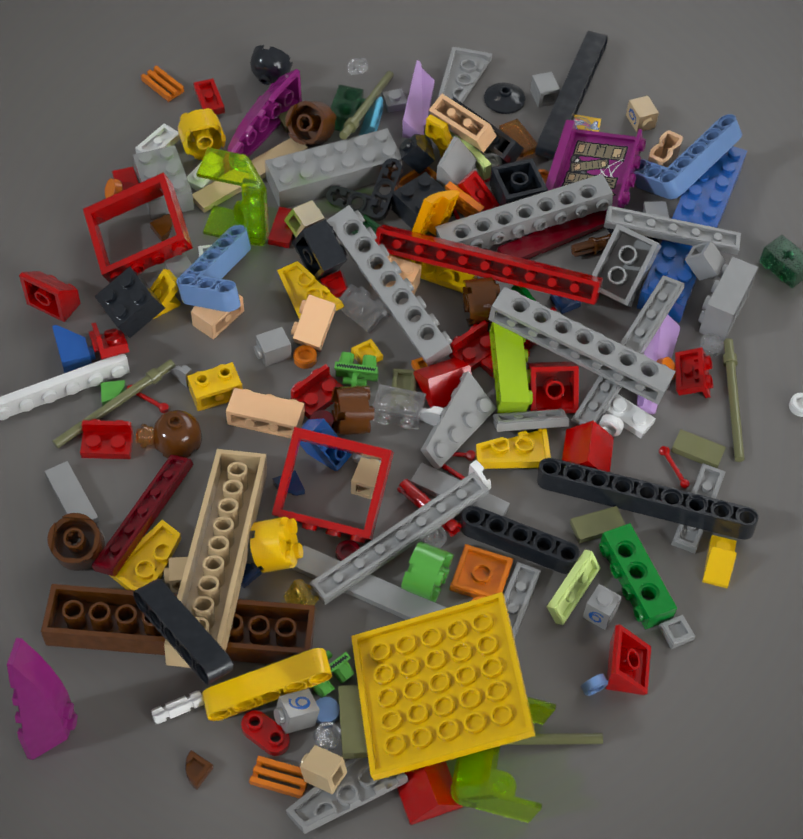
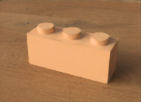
M441 94L429 109L431 115L448 123L449 131L483 153L497 136L488 122L444 94Z
M234 388L226 409L228 425L292 438L294 427L301 428L305 410L304 403L294 399L288 400L272 394L265 395L249 389Z

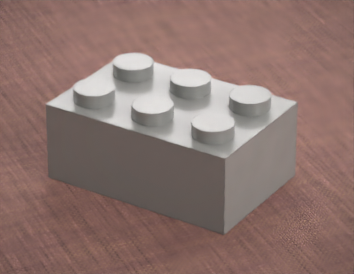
M175 145L133 154L135 173L139 183L164 172L173 183L181 211L194 210L192 190ZM164 195L146 203L151 220L170 214Z
M617 224L592 273L593 276L603 278L599 293L631 307L661 245Z
M732 257L728 265L724 263L719 274L721 278L719 280L716 279L712 286L711 292L713 294L707 295L702 308L704 309L698 319V322L701 323L699 333L724 343L749 295L758 269L757 266Z

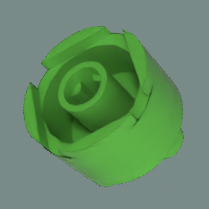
M419 542L410 558L408 572L405 571L401 589L436 602L441 592V588H439L441 583L445 584L450 572L447 568L450 567L454 554L430 544Z

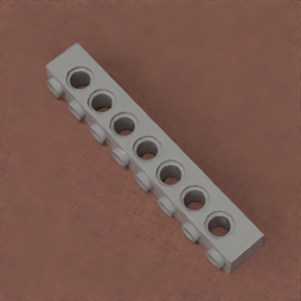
M600 174L436 226L437 238L478 248L501 244L513 238H519L535 231H541L557 224L585 217L588 214L604 211L608 206H612L613 192L604 175Z
M350 205L329 218L327 222L330 226H333L336 237L428 366L436 364L453 351L450 347L452 343L451 338L446 331L441 333L437 328L440 325L433 313L427 314L424 309L427 306L420 295L414 296L412 293L414 287L407 278L403 280L399 275L402 271L395 261H389L387 258L389 253L384 245L376 243L375 239L377 236L372 228L369 226L366 229L363 225L365 219L358 210L354 212ZM359 230L357 234L350 235L352 231ZM371 247L369 251L362 252L364 248ZM383 264L380 269H374L376 265ZM396 281L393 286L386 287L388 282ZM401 299H408L405 304H398ZM414 316H421L419 321L411 322ZM426 334H434L430 340H423Z
M505 286L491 307L488 320L659 405L676 372L668 366L660 364L646 355L626 347L622 343L613 341L602 333L595 332L583 326L580 322L573 321L561 313L553 311L539 302L533 301Z

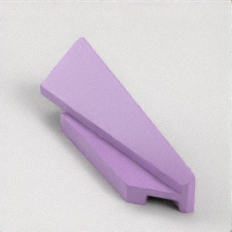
M418 60L416 61L403 117L402 137L411 138L414 134L424 135L426 118L429 116L435 80L421 68V63Z
M669 315L666 316L643 353L654 361L664 357L672 358L680 326ZM640 395L637 396V407L648 414L656 413L658 406L656 403Z

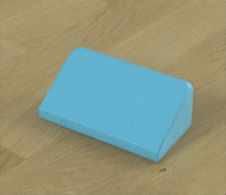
M379 97L366 112L359 136L378 130L383 114V97Z

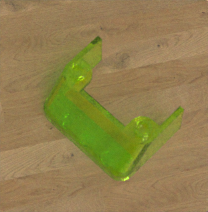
M208 147L196 173L197 177L241 186L242 200L236 201L233 209L214 205L203 234L220 237L230 227L244 225V228H247L251 245H265L269 237L267 189L255 166L244 154Z
M527 697L532 721L543 725L556 710V704ZM500 746L456 758L451 785V796L456 803L528 823L542 809L541 803L515 797V779L511 774L497 770Z

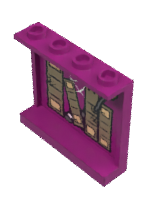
M566 120L545 184L548 191L603 174L613 192L612 206L624 209V206L629 204V189L634 187L635 169L640 167L641 151L644 152L646 146V139L643 138L642 129L638 130L635 137L576 129L575 121Z

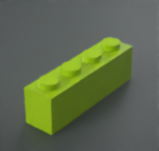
M492 322L489 333L497 413L526 412L528 406L533 402L532 390L528 389L530 370L526 369V363L528 362V350L524 349L526 338Z

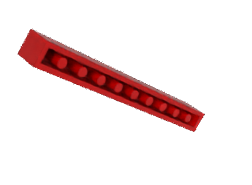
M382 225L376 231V243L378 245L383 244L391 255L484 278L492 277L496 281L593 305L598 300L603 280L601 277L388 225Z

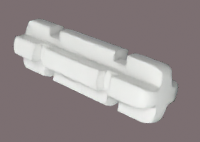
M197 690L190 693V696L187 698L182 696L165 703V707L158 706L153 708L151 714L154 722L160 724L167 721V717L172 719L191 711V707L196 709L203 706L204 700L201 692Z

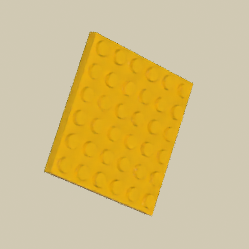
M503 592L351 636L370 775L374 781L536 736Z

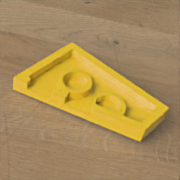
M298 261L277 270L299 320L301 317V313H299L300 305L303 300L307 301L308 295L335 303L336 311L344 308L343 302L331 294L330 290L319 283L315 276Z
M540 428L538 431L530 433L522 431L518 433V436L508 439L500 437L478 443L475 450L476 460L484 469L539 468V463L543 459L551 458L547 428Z
M161 520L141 539L115 577H110L126 590L134 591L157 578L161 579L164 568L169 564V558H172L182 539L181 533L164 520Z

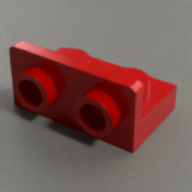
M484 320L479 324H474L466 333L456 336L450 344L453 352L449 354V357H456L471 366V371L478 368L480 361L491 354L490 333L487 331L488 322Z
M96 322L91 323L93 330L88 331L94 352L99 351L101 359L130 352L124 333L121 330L113 328L104 331V334H100Z
M703 347L675 352L676 391L678 395L703 392L705 398H710V389L713 388V379L711 374L709 375V370L713 368L710 355L706 356Z
M325 364L320 368L314 369L310 376L303 381L297 382L292 387L291 399L304 403L305 416L310 419V416L315 411L325 410L334 403L331 402L333 388L343 386L330 375V367Z
M82 420L81 458L131 459L134 436L131 422L124 420Z

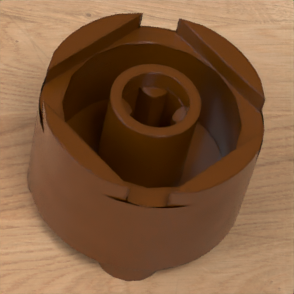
M301 101L291 106L287 112L285 123L290 132L288 134L293 141L303 145L325 143L334 132L336 114L323 102Z
M492 277L463 280L466 286L463 287L464 311L470 314V318L466 319L467 325L473 326L484 320L488 324H492V321L488 319L491 307L500 294L499 284H496Z
M369 386L333 388L331 402L335 403L334 410H331L334 418L333 428L337 435L367 434L371 432L370 421L374 420V407L369 406L371 396Z
M69 513L62 516L58 522L51 526L48 533V546L54 557L62 566L74 571L93 568L91 565L105 547L104 536L97 524L87 515L81 513Z

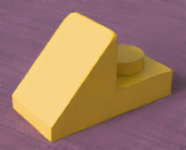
M163 269L150 287L165 307L155 318L181 305L175 296L179 290L177 278L170 270Z
M716 535L711 536L703 574V583L728 588L737 555L735 552L736 540Z

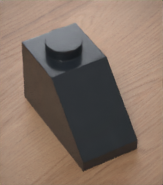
M414 134L410 139L407 138L401 144V159L417 173L420 174L435 161L431 139L426 135Z

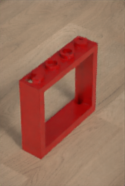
M164 172L83 209L101 274L109 283L129 267L139 274L154 265L162 264L172 257L182 255V253L193 249L173 183ZM164 195L176 236L110 265L99 224Z
M294 427L272 515L278 518H294L296 522L302 523L301 528L316 531L317 527L327 529L326 534L340 537L341 533L351 535L350 540L365 544L366 539H373L394 452L389 449ZM301 441L381 460L364 530L283 510Z

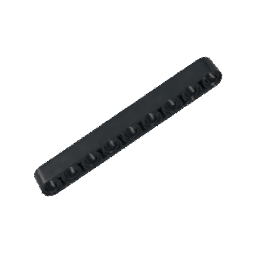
M587 31L539 137L535 155L554 159L566 120L574 121V115H577L606 49L608 35Z
M545 458L539 463L537 483L542 489L611 507L617 506L619 509L742 540L750 539L753 536L759 519L758 513L753 508L554 458Z

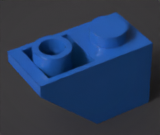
M324 418L309 419L301 427L302 429L338 437ZM304 441L300 442L301 447L308 455L334 471H338L352 455L349 452Z

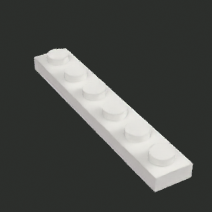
M125 353L108 357L1 396L0 420H6L10 416L30 411L40 405L52 403L62 397L74 395L81 390L98 386L101 382L120 378L130 373Z

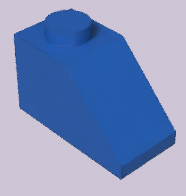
M58 325L52 326L64 373L92 364L91 360L96 359L93 346H87L85 337Z

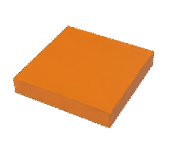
M465 544L449 591L472 598L478 596L487 597L504 591L514 559Z

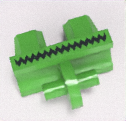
M342 352L339 362L335 361L334 369L336 370V376L343 377V384L367 386V380L378 382L379 374L376 356L364 355L362 365L354 364V354Z
M327 650L326 654L329 660L331 657H333V655L329 650ZM347 652L329 664L331 673L335 674L340 683L354 675L350 664L347 662L351 658ZM329 680L312 686V689L321 698L335 689Z

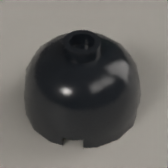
M259 45L254 48L251 56V70L260 83L270 85L275 83L280 76L291 71L293 61L290 63L291 57L278 48L270 46L268 50L263 49L264 45Z

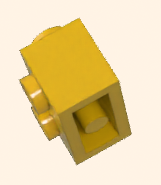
M233 362L221 364L215 368L198 371L187 376L189 391L198 412L229 402L234 388L243 389Z

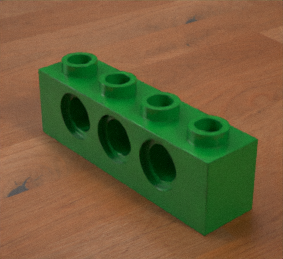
M631 523L603 532L599 544L600 553L604 558L608 559L611 573L615 579L619 580L625 599L630 600L636 620L641 622L646 630L673 619L677 606ZM620 554H625L628 557H622ZM631 575H637V576H639L640 578L637 579V578L632 577ZM642 596H648L652 600H646Z

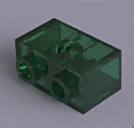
M780 235L764 247L759 262L766 269H769L791 288H794L803 281V251L783 235Z

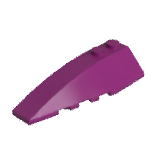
M295 69L280 76L263 95L258 97L257 101L244 116L233 135L224 157V175L239 168L281 124V120L278 117L280 113L288 111L291 106L302 101L300 70Z
M16 638L7 662L10 688H14L12 702L14 706H18L15 721L22 725V728H19L17 732L18 739L27 759L34 760L68 739L70 730H74L77 725L78 715L75 714L74 704L71 702L65 686L51 666L22 638Z

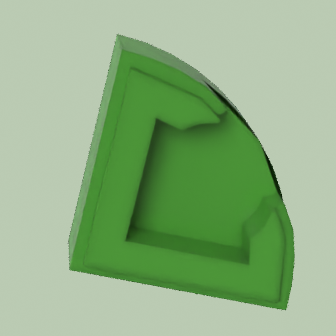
M125 380L101 382L102 406L125 391Z

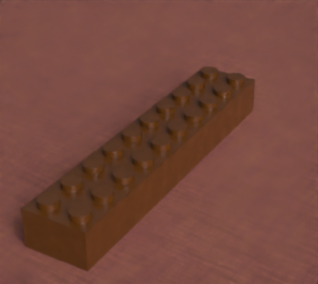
M51 584L41 629L46 646L165 655V638L137 606L133 597L134 590ZM238 599L226 653L231 661L273 664L311 650L316 620L315 605Z

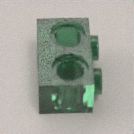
M339 84L331 105V110L336 114L334 130L342 131L348 118L353 117L366 100L364 98V89Z

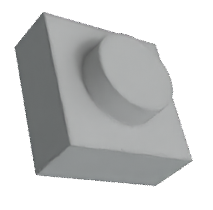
M402 88L382 92V99L387 112L406 109L407 100Z

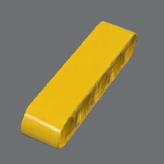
M314 648L205 689L202 692L208 720L220 721L279 699V696L301 691L328 681L332 677L326 650Z

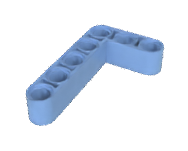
M727 114L719 118L669 167L641 159L639 169H635L634 172L636 175V187L667 199L680 197L740 140L742 132L736 116Z
M244 225L230 227L178 277L177 285L184 304L223 312H231L240 307L241 303L236 283L222 278L251 249L247 228Z

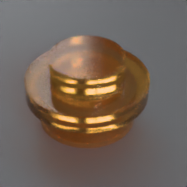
M141 424V429L137 428L136 442L141 444V448L152 446L154 439L153 427Z

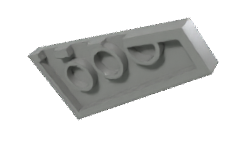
M452 46L438 98L441 94H444L450 99L454 97L463 103L492 60V53Z
M469 371L462 374L461 382L452 392L449 404L442 410L439 422L433 427L420 450L435 469L441 468L497 409Z
M368 758L349 759L345 762L347 774L333 795L314 787L287 808L286 813L298 828L306 834L407 783V775L400 773L374 781L370 775Z

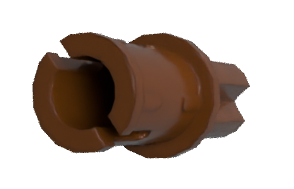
M612 234L599 238L590 237L587 241L573 244L571 246V253L574 257L590 253L595 255L598 251L605 249Z

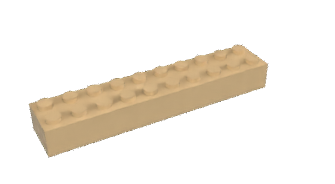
M217 449L177 598L226 651L249 554L250 538H252L254 532L251 531V527L257 519L266 481L267 458L266 454ZM165 639L166 665L190 668Z

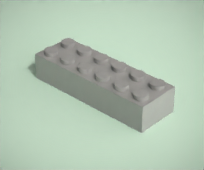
M383 129L265 160L266 179L278 206L286 208L327 197L328 190L333 186H341L353 190L375 184L380 174V167H382L387 159L395 158L399 160L402 167L403 160L389 130Z

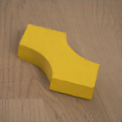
M430 114L426 118L425 135L436 144L442 158L453 138L449 132L448 123Z

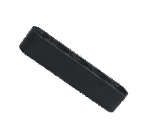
M468 506L463 510L461 532L469 538L562 574H569L579 559V548L572 542L478 506ZM469 520H474V521H476L477 523H470V522H468V521H469ZM492 529H497L500 532H494ZM515 538H520L524 541H517ZM539 547L546 548L547 550H540ZM563 557H569L571 560H566Z
M157 578L133 592L134 600L139 609L206 685L233 670L232 661L226 651L161 579Z

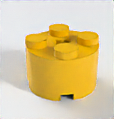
M199 109L181 115L178 124V134L186 154L194 156L195 159L204 160L210 153L217 155L218 150L225 146L226 137L219 118L212 109Z
M280 517L253 523L251 531L255 530V538H250V548L256 566H262L263 568L261 572L266 573L294 568L297 565L298 559L303 558V547L301 543H298L296 534L298 527L294 518Z

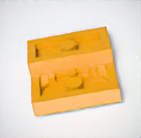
M457 190L442 191L425 198L412 231L421 234L429 231L436 236V226L449 222L460 192Z

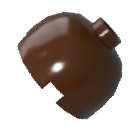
M172 410L166 412L155 422L153 428L154 446L166 458H169L170 455L188 458L191 456L190 453L200 448L202 442L201 428L194 416L185 411Z

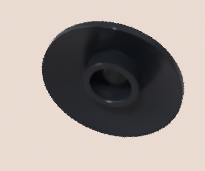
M496 83L487 88L484 94V101L487 107L494 112L511 114L519 111L524 106L525 94L514 84Z

